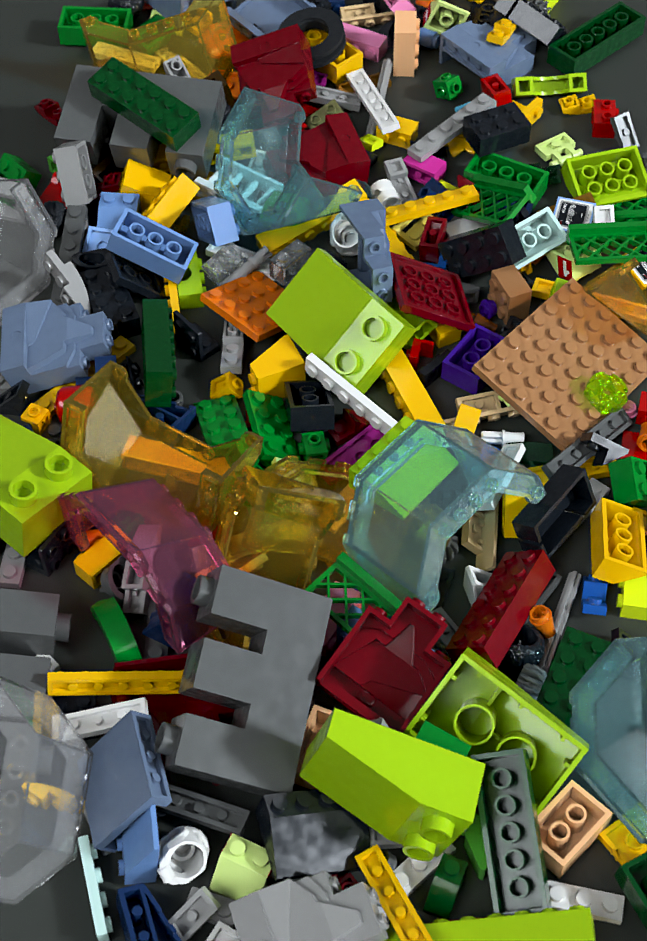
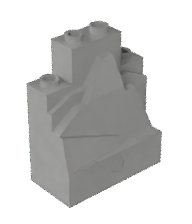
M325 870L311 877L306 876L296 882L290 879L284 880L229 903L240 941H385L389 939L386 931L389 928V924L385 915L380 913L377 907L380 900L376 890L373 887L370 888L362 881L342 891L337 877H332Z

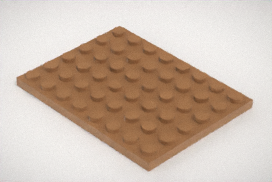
M572 277L475 363L471 370L562 451L579 438L582 433L588 431L617 408L647 378V342Z

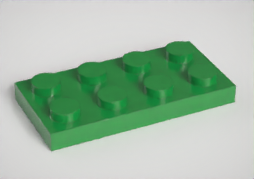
M246 389L242 396L260 460L272 462L275 457L301 463L294 436L290 430L283 399Z
M225 395L220 398L193 403V406H196V417L210 458L226 455L236 441H244L245 446L253 447L252 439L234 395Z

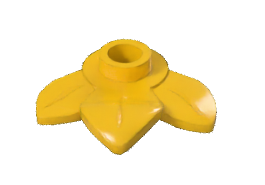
M460 134L445 145L448 146L452 157H456L464 150L470 154L475 153L464 136Z

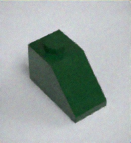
M443 853L426 899L424 912L449 920L465 880L469 862Z

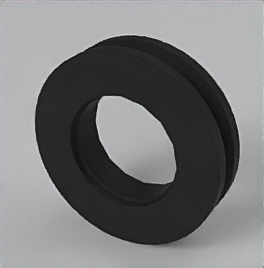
M309 7L298 10L289 15L279 27V29L298 24L302 32L319 29L328 33L327 38L322 43L311 47L313 69L326 66L337 59L346 44V36L341 18L335 12L326 8Z

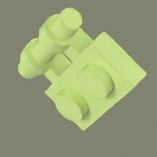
M565 132L535 145L534 149L545 162L550 159L553 160L549 162L551 169L562 167L567 158L583 155L582 149H574L576 142Z

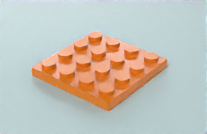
M254 271L246 277L237 278L206 291L200 296L202 303L255 342L283 331L266 312L284 289L262 272Z

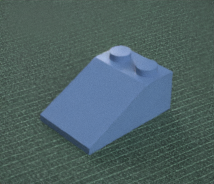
M101 192L97 227L114 230L126 207L141 214L140 194Z
M155 805L149 807L121 835L116 837L117 851H122L123 858L118 860L119 876H124L125 885L156 882L160 848Z

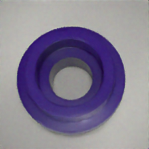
M489 299L482 300L479 306L480 314L487 319H491L497 313L496 303Z

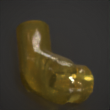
M183 215L180 224L176 225V223H173L169 229L180 234L187 232L191 221L190 216Z

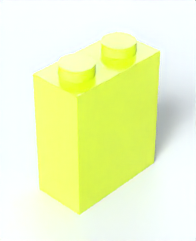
M647 574L643 577L618 583L617 588H621V594L618 593L616 607L620 608V617L647 621Z

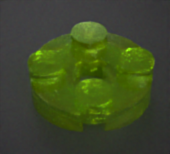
M598 372L590 378L584 389V395L589 402L603 415L621 410L628 401V388L625 382L615 374L610 376L605 374V372ZM608 390L610 391V394L607 395L604 393V391Z

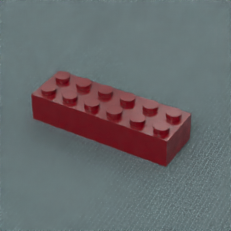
M544 549L519 552L510 551L503 555L500 563L493 571L488 582L482 588L481 593L472 604L471 609L445 648L454 664L469 647L496 669L499 667L527 620L530 610L535 606L556 571Z

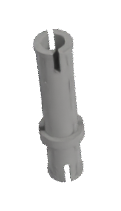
M264 245L252 257H247V261L220 282L219 285L221 286L240 277H246L253 270H258L260 268L259 265L272 256V253Z

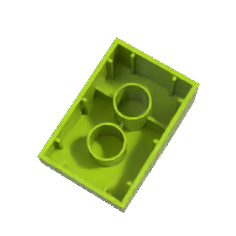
M320 248L315 250L266 312L308 355L311 353L316 355L362 394L367 392L417 331L415 327L329 253Z
M0 415V538L21 556L25 557L44 543L54 529L66 519H69V522H71L92 506V471L61 446Z
M469 647L462 653L403 732L416 738L426 720L471 745L472 747L467 755L468 758L476 754L517 748L527 749L537 816L589 750V744Z
M334 708L308 746L299 776L388 840L403 845L402 851L406 856L419 861H430L434 857H438L473 823L485 763Z

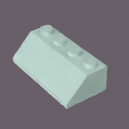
M549 207L542 209L515 225L526 257L514 265L519 270L566 242L567 234Z

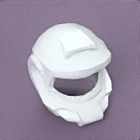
M340 212L330 224V244L342 256H355L358 254V233L344 214Z
M179 826L159 841L160 861L157 872L164 884H187L206 869L210 846L201 830L195 827Z

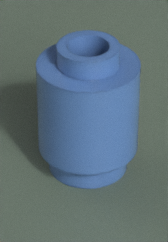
M421 27L419 45L429 49H437L440 45L441 35H438V32Z

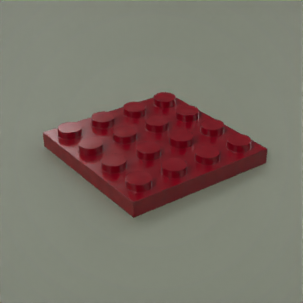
M390 252L393 265V287L400 311L420 316L423 319L436 321L441 325L455 327L458 330L468 332L475 328L458 274Z

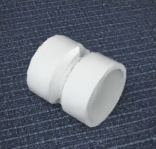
M388 179L378 180L371 186L369 193L372 199L377 198L385 208L402 204L394 186Z

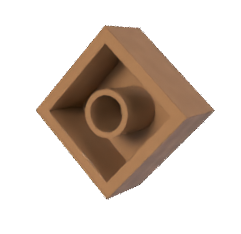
M514 264L492 270L487 298L496 303L498 317L505 324H507L511 315L525 320L529 316L532 296L531 288Z

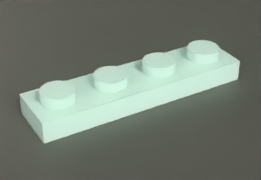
M88 835L77 838L98 941H110L108 933L113 932L110 916L105 917L103 909L108 907L105 891L100 892L99 883H103L100 867L95 868L94 859H98L97 849H94L93 843L90 844Z

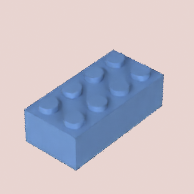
M207 196L189 202L200 240L216 247L239 240L240 228L238 223L234 221L235 208L230 201L215 196Z
M126 207L111 233L106 249L179 285L199 243Z

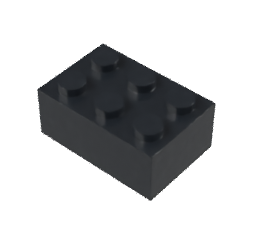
M511 102L465 116L463 118L462 135L478 157H483L529 142L532 124L518 106Z
M320 381L284 382L285 408L291 432L305 433L313 430L326 432L334 429V402L330 391L325 389Z

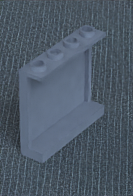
M245 0L235 10L228 6L224 13L229 24L247 38L253 39L278 30L281 23L292 13L304 8L316 7V5L307 0Z
M130 710L76 761L94 849L115 853L117 851L115 838L152 805L167 807L172 802L161 754L154 751L156 734L151 715Z

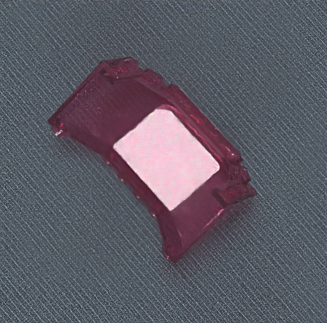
M154 478L135 479L64 492L57 495L68 534L82 551L90 547L86 531L95 526L130 562L138 577H145L150 585L147 591L156 604L164 639L178 654L216 628L196 621L199 606L191 604V593L199 575L207 576L208 573L222 564L229 566L215 543L209 528L206 526L202 527L198 523L196 516L191 511L188 513L184 509L182 502L177 497L173 498L164 484L160 485Z

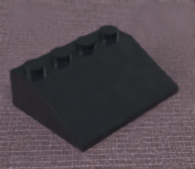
M320 790L266 794L262 796L255 810L275 882L287 879H300L306 876L311 877L324 870L330 875L361 871L354 856L371 848L368 825Z

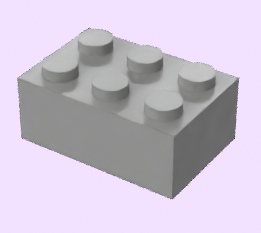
M80 140L63 143L54 148L52 159L54 164L57 165L58 171L56 176L57 181L61 183L62 201L65 202L66 207L68 205L89 204L98 195L86 141Z

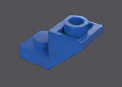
M592 573L582 578L581 610L582 613L606 616L607 605L605 601L608 583L592 577Z

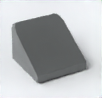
M461 282L467 303H478L479 286Z

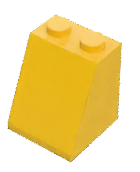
M128 159L122 172L120 188L115 193L140 194L141 212L143 213L145 209H148L151 201L160 194L162 187L171 180V174Z
M288 334L280 338L250 364L248 379L251 387L249 390L285 398L284 382L306 381L305 362Z

